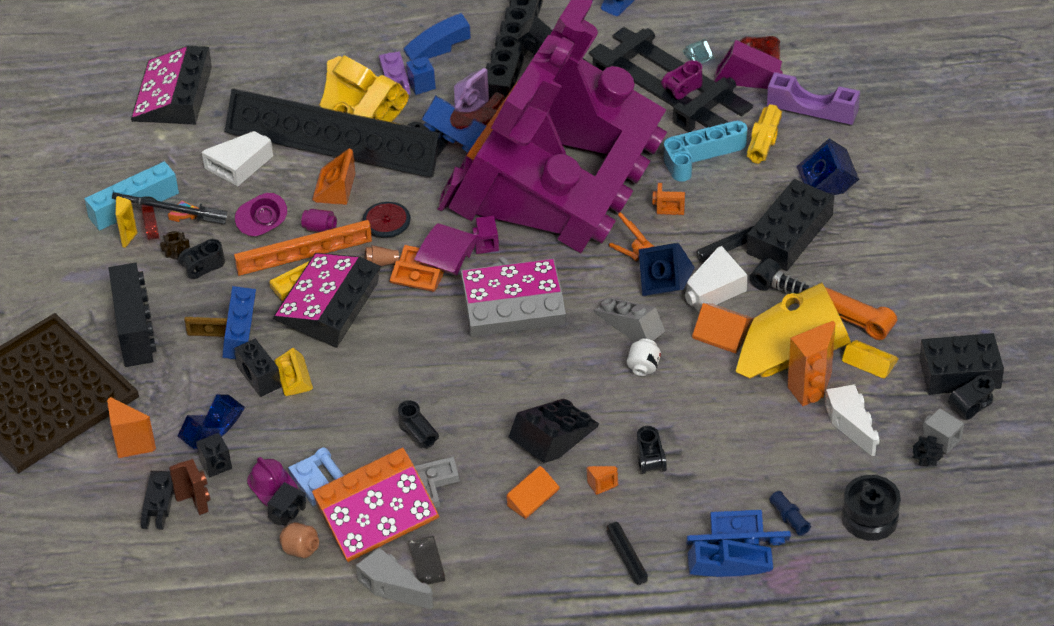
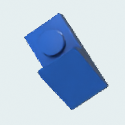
M604 0L601 10L614 16H619L635 0Z

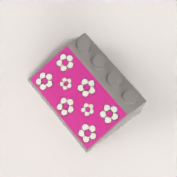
M554 258L461 270L470 337L565 325L566 313Z

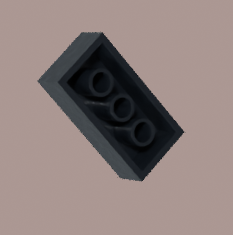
M793 179L747 234V254L760 260L764 258L773 259L779 264L781 269L788 271L833 216L834 195Z
M137 262L108 267L118 337L125 367L153 363L152 353L157 352L155 339L150 338V336H154L152 321H147V319H151L149 304H144V302L149 300L147 288L141 287L145 285L143 271L138 272Z

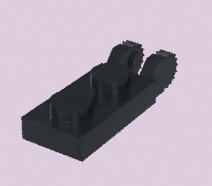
M170 471L150 472L142 508L141 529H148L151 516H157L156 528L164 529L174 493Z

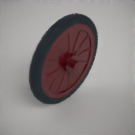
M380 202L366 210L362 221H369L372 235L388 238L403 233L410 224L411 216L407 208L399 203Z

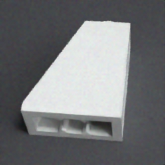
M253 131L205 149L202 152L204 168L239 186L273 157L271 140Z
M720 246L689 278L686 284V301L689 305H693L698 312H700L703 303L715 305L747 291V274L728 252Z

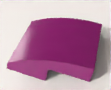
M467 154L460 167L454 168L444 186L437 210L443 211L450 205L473 160Z
M437 223L423 241L414 260L419 264L441 269L443 272L457 276L465 257L470 258L479 237Z

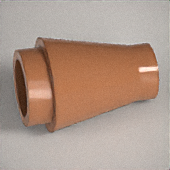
M371 245V247L365 248V259L380 266L395 264L396 261H399V250Z

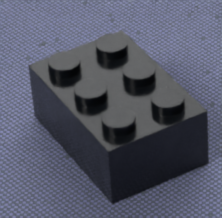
M994 333L921 339L919 360L928 395L953 393L956 389L966 385L980 375L991 377L995 381L994 389H1001L1004 367Z

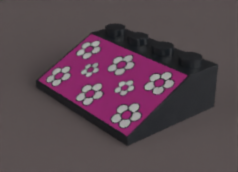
M186 46L148 60L131 121L196 125L212 68L209 47Z
M315 253L278 308L273 319L337 348L378 284L381 266L358 256Z

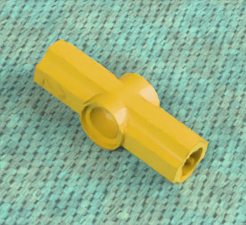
M769 104L767 107H764L759 121L754 123L751 142L747 149V157L753 163L760 164L762 161H766L771 145L774 146L776 142L778 125L782 117V111L776 105Z

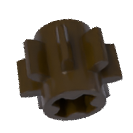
M178 231L167 233L163 236L164 242L160 243L161 251L165 252L166 258L170 257L171 259H178L182 251L190 248L189 239L185 238L184 233Z

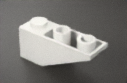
M855 384L826 389L825 407L831 423L869 455L875 456L876 445H879V435L877 430L872 429L871 415L865 411L863 395L861 393L858 394Z

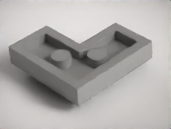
M454 457L414 466L435 508L440 507L436 487L460 482Z

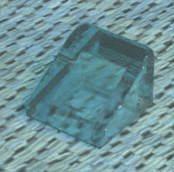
M706 39L688 45L683 50L690 61L695 60L701 64L715 58Z

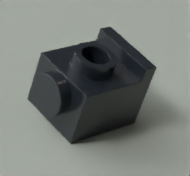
M284 482L267 503L268 518L277 525L286 526L290 519H295L299 511H303L306 508V493Z

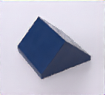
M679 243L638 249L642 296L684 289L695 267Z

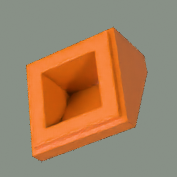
M616 466L587 467V482L596 495L618 486V469Z

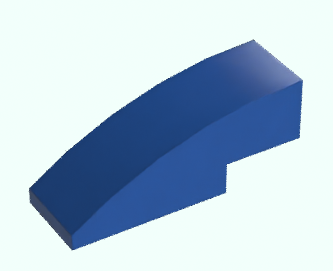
M462 13L449 17L414 38L404 47V52L410 61L425 56L429 59L451 52L452 44L471 39L470 25Z
M722 539L719 545L694 541L688 552L689 574L732 577L760 574L773 570L771 547Z

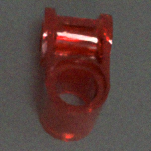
M775 36L744 37L739 41L746 45L750 43V47L780 60V40Z

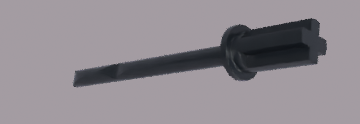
M112 193V199L115 200L119 196L131 200V203L197 215L198 222L200 219L220 224L226 223L228 211L204 207L201 203L199 209L121 193Z

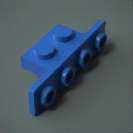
M762 510L710 512L711 534L688 535L686 545H693L694 541L719 545L722 539L754 545H759V542H770V545L778 546L784 545L785 541L790 540L791 532H763Z

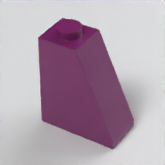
M735 40L717 66L714 81L717 82L723 77H731L735 80L736 86L768 89L774 72L783 74L781 70L782 61Z

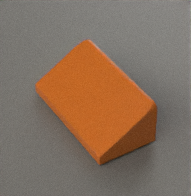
M539 466L507 494V506L526 519L553 496L560 487L546 470Z

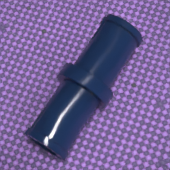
M776 491L770 496L769 501L778 510L781 519L789 523L799 536L805 535L810 530L811 525L800 514L799 507L796 504H792L782 491Z

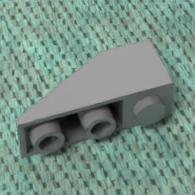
M608 298L602 301L601 305L594 310L595 314L633 341H639L640 339H650L653 341L665 332L656 307Z
M378 548L356 565L358 581L375 596L427 609L433 608V592L429 585L424 582L421 583L415 578L410 569H404L398 564L392 554H386L382 549Z

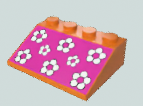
M403 447L312 491L317 507L347 562L440 518Z

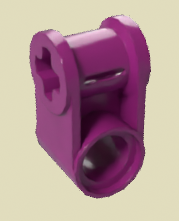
M695 60L687 61L663 77L661 81L662 87L673 92V96L676 99H682L690 92L702 86V64Z

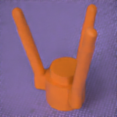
M620 212L618 216L637 238L631 246L633 252L613 243H609V247L638 261V249L655 246L643 236L632 221H629Z

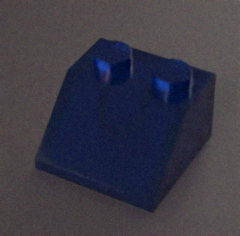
M830 138L797 166L803 183L832 195L843 194L859 181L847 149Z

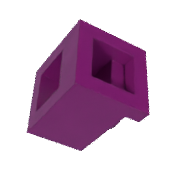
M494 215L476 218V227L472 228L473 234L479 237L475 244L476 254L499 251L498 231Z

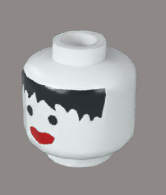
M640 339L631 345L627 365L638 376L652 374L657 369L661 351L654 341Z

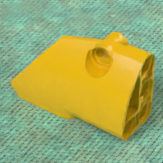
M345 55L327 61L326 85L319 104L321 107L392 122L406 106L409 95L394 80L384 75L376 76L370 69Z
M822 282L798 294H787L780 303L753 319L741 350L736 373L751 379L759 374L761 377H769L789 368L790 338L832 320L836 323L834 350L851 343L845 326ZM799 304V308L796 310H788L790 305Z

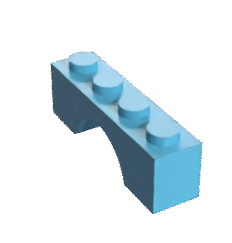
M164 161L84 199L88 218L100 231L117 223L116 200L112 199L113 192L136 197H153L157 201L162 202L179 194L176 174Z

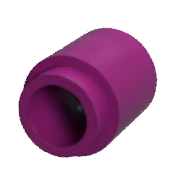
M311 208L303 212L301 224L307 231L322 232L336 228L337 217L334 216L333 211Z

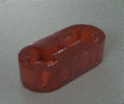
M141 205L148 240L158 239L159 233L154 208Z

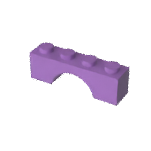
M774 72L768 85L767 106L769 104L776 105L778 109L853 125L859 111L860 91L838 86L831 94L815 95L803 89L796 77Z

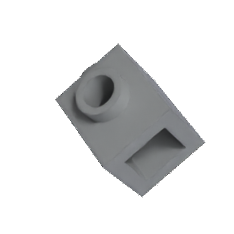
M939 408L933 415L927 416L924 420L923 437H937L936 443L943 444V452L947 454L962 440L964 423Z

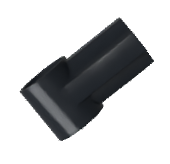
M406 400L399 404L398 423L400 429L409 433L420 448L427 449L433 446L435 441L439 439V434L422 415L418 403Z

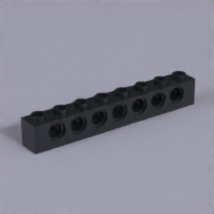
M544 0L509 1L510 7H506L505 21H501L500 35L496 36V48L491 51V62L486 65L489 100L503 102L517 83L527 52L524 45L517 42L524 22L534 15L539 16Z

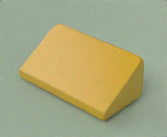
M117 196L116 219L122 247L126 248L137 235V228L131 200Z
M855 340L846 345L842 361L878 377L886 378L897 363L898 358Z
M291 348L274 360L279 368L281 385L285 396L313 389L304 356L295 348Z

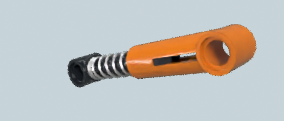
M770 258L762 259L749 276L751 284L762 291H767L769 288H778L779 291L784 289L786 294L790 292L798 294L813 287L812 284L810 286L806 285L805 281L799 282L798 278L792 279L791 275L785 276L781 272L779 264ZM825 287L840 318L865 329L872 338L877 340L885 339L897 323V316L891 309L887 307L875 308Z

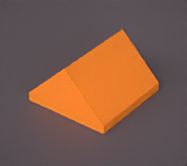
M347 149L321 168L312 199L314 202L347 205L356 174L352 149Z
M703 303L692 338L736 354L743 344L754 318L715 304Z
M110 397L107 402L118 458L153 452L156 449L150 417Z

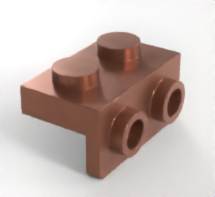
M193 459L170 466L169 470L176 501L180 502L192 498L199 515L209 512L207 502L211 501L205 486L208 483L204 471H198Z

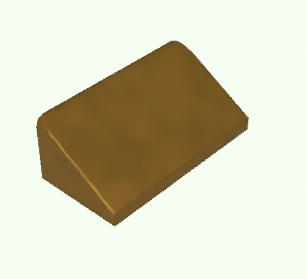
M184 318L188 336L225 337L227 318Z

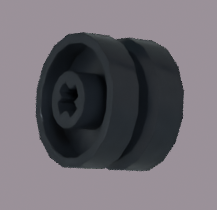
M863 475L853 479L847 485L844 492L842 519L845 528L856 538L866 541H878L887 538L895 531L899 521L901 504L899 489L892 481L878 475Z

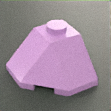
M483 68L468 75L454 86L456 124L461 125L489 103L487 69Z

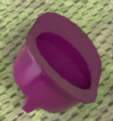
M275 193L261 194L237 209L235 213L236 226L242 233L248 236L262 235L276 228L285 220L287 205Z
M258 457L257 463L252 468L247 479L250 489L266 506L284 482L297 488L296 483L284 470L282 464L275 459L263 460L261 457Z

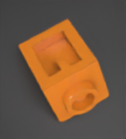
M658 183L657 191H653V205H657V214L684 215L685 192L662 191V183Z

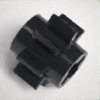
M920 436L919 441L912 445V458L920 459V466H937V461L943 458V444L936 443L937 437Z

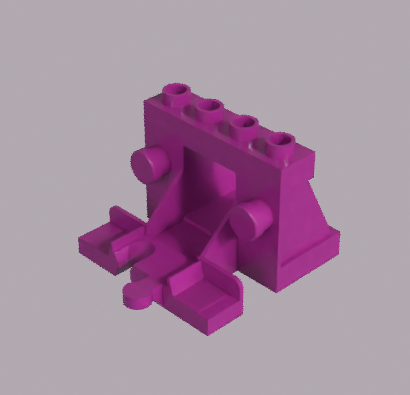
M571 0L551 34L547 36L506 99L491 127L493 129L474 158L448 207L449 209L471 222L476 214L485 217L494 215V218L498 220L560 233L557 240L579 253H582L591 238L600 244L604 242L616 222L615 219L606 215L607 210L611 208L617 213L622 211L633 192L631 188L623 184L627 178L636 184L638 183L650 163V160L642 156L641 152L645 149L654 155L666 136L667 131L657 126L666 109L634 90V79L629 72L616 66L607 67L602 71L583 60L584 55L598 34L597 28L584 20L592 6L593 0ZM563 145L608 155L597 174L593 176L583 170L575 159L566 154Z

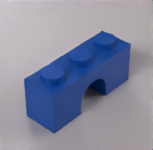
M435 95L422 116V120L425 121L423 125L432 131L440 130L444 133L442 137L452 143L458 141L463 144L462 149L469 152L486 125L474 118L468 127L464 129L455 128L450 122L455 106Z
M232 286L222 358L236 359L234 348L249 341L256 289Z

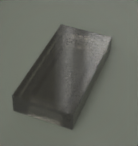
M434 536L409 541L418 580L427 585L445 581V574Z

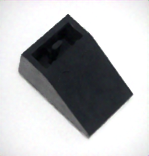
M563 398L517 412L509 438L537 459L546 463L562 457L595 430L599 423L593 420L588 413L576 408L571 401Z

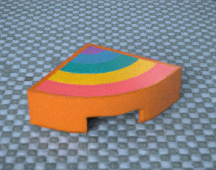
M182 200L177 204L199 209L198 207L193 206ZM170 211L168 213L169 220L180 222V219H194L197 217V215Z

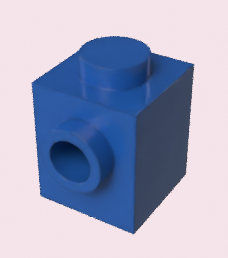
M427 56L406 62L409 85L415 95L436 89L434 68Z

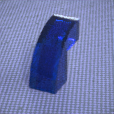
M216 394L207 415L186 416L178 437L191 448L198 449L197 441L220 433L221 437L226 434L239 419L245 407L230 395Z

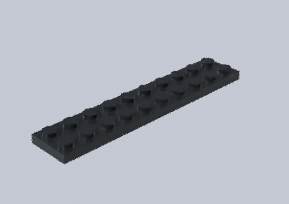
M235 88L231 89L224 131L240 136L255 131L262 136L268 137L272 143L336 157L350 148L353 150L354 161L428 177H434L442 134L441 132Z

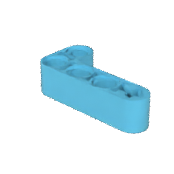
M732 121L667 138L664 141V163L673 179L680 182L689 180L692 176L693 162L743 150L747 145V125L742 121Z

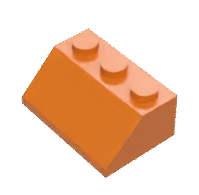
M833 320L790 338L787 387L802 406L815 403L824 398L832 373L836 326Z

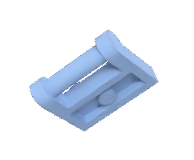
M320 448L316 451L315 455L288 467L290 476L300 490L306 493V498L312 506L317 505L312 491L329 483L318 466L323 464L334 480L344 476L331 459V453L327 448Z

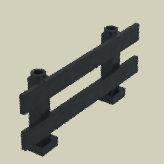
M623 27L612 35L613 39L621 43L615 49L611 50L600 43L589 51L593 66L602 71L611 66L623 68L631 74L635 84L673 107V123L688 133L695 130V121L706 128L728 123L727 120L710 111L719 103L741 117L753 108V104L733 93V89L736 88V82L731 77H723L715 82L703 75V84L697 89L702 92L693 100L687 96L682 99H676L673 96V92L662 87L660 79L629 61L639 54L667 72L673 71L684 64L652 44V40L655 39V33L650 28L646 30L641 29L634 33Z

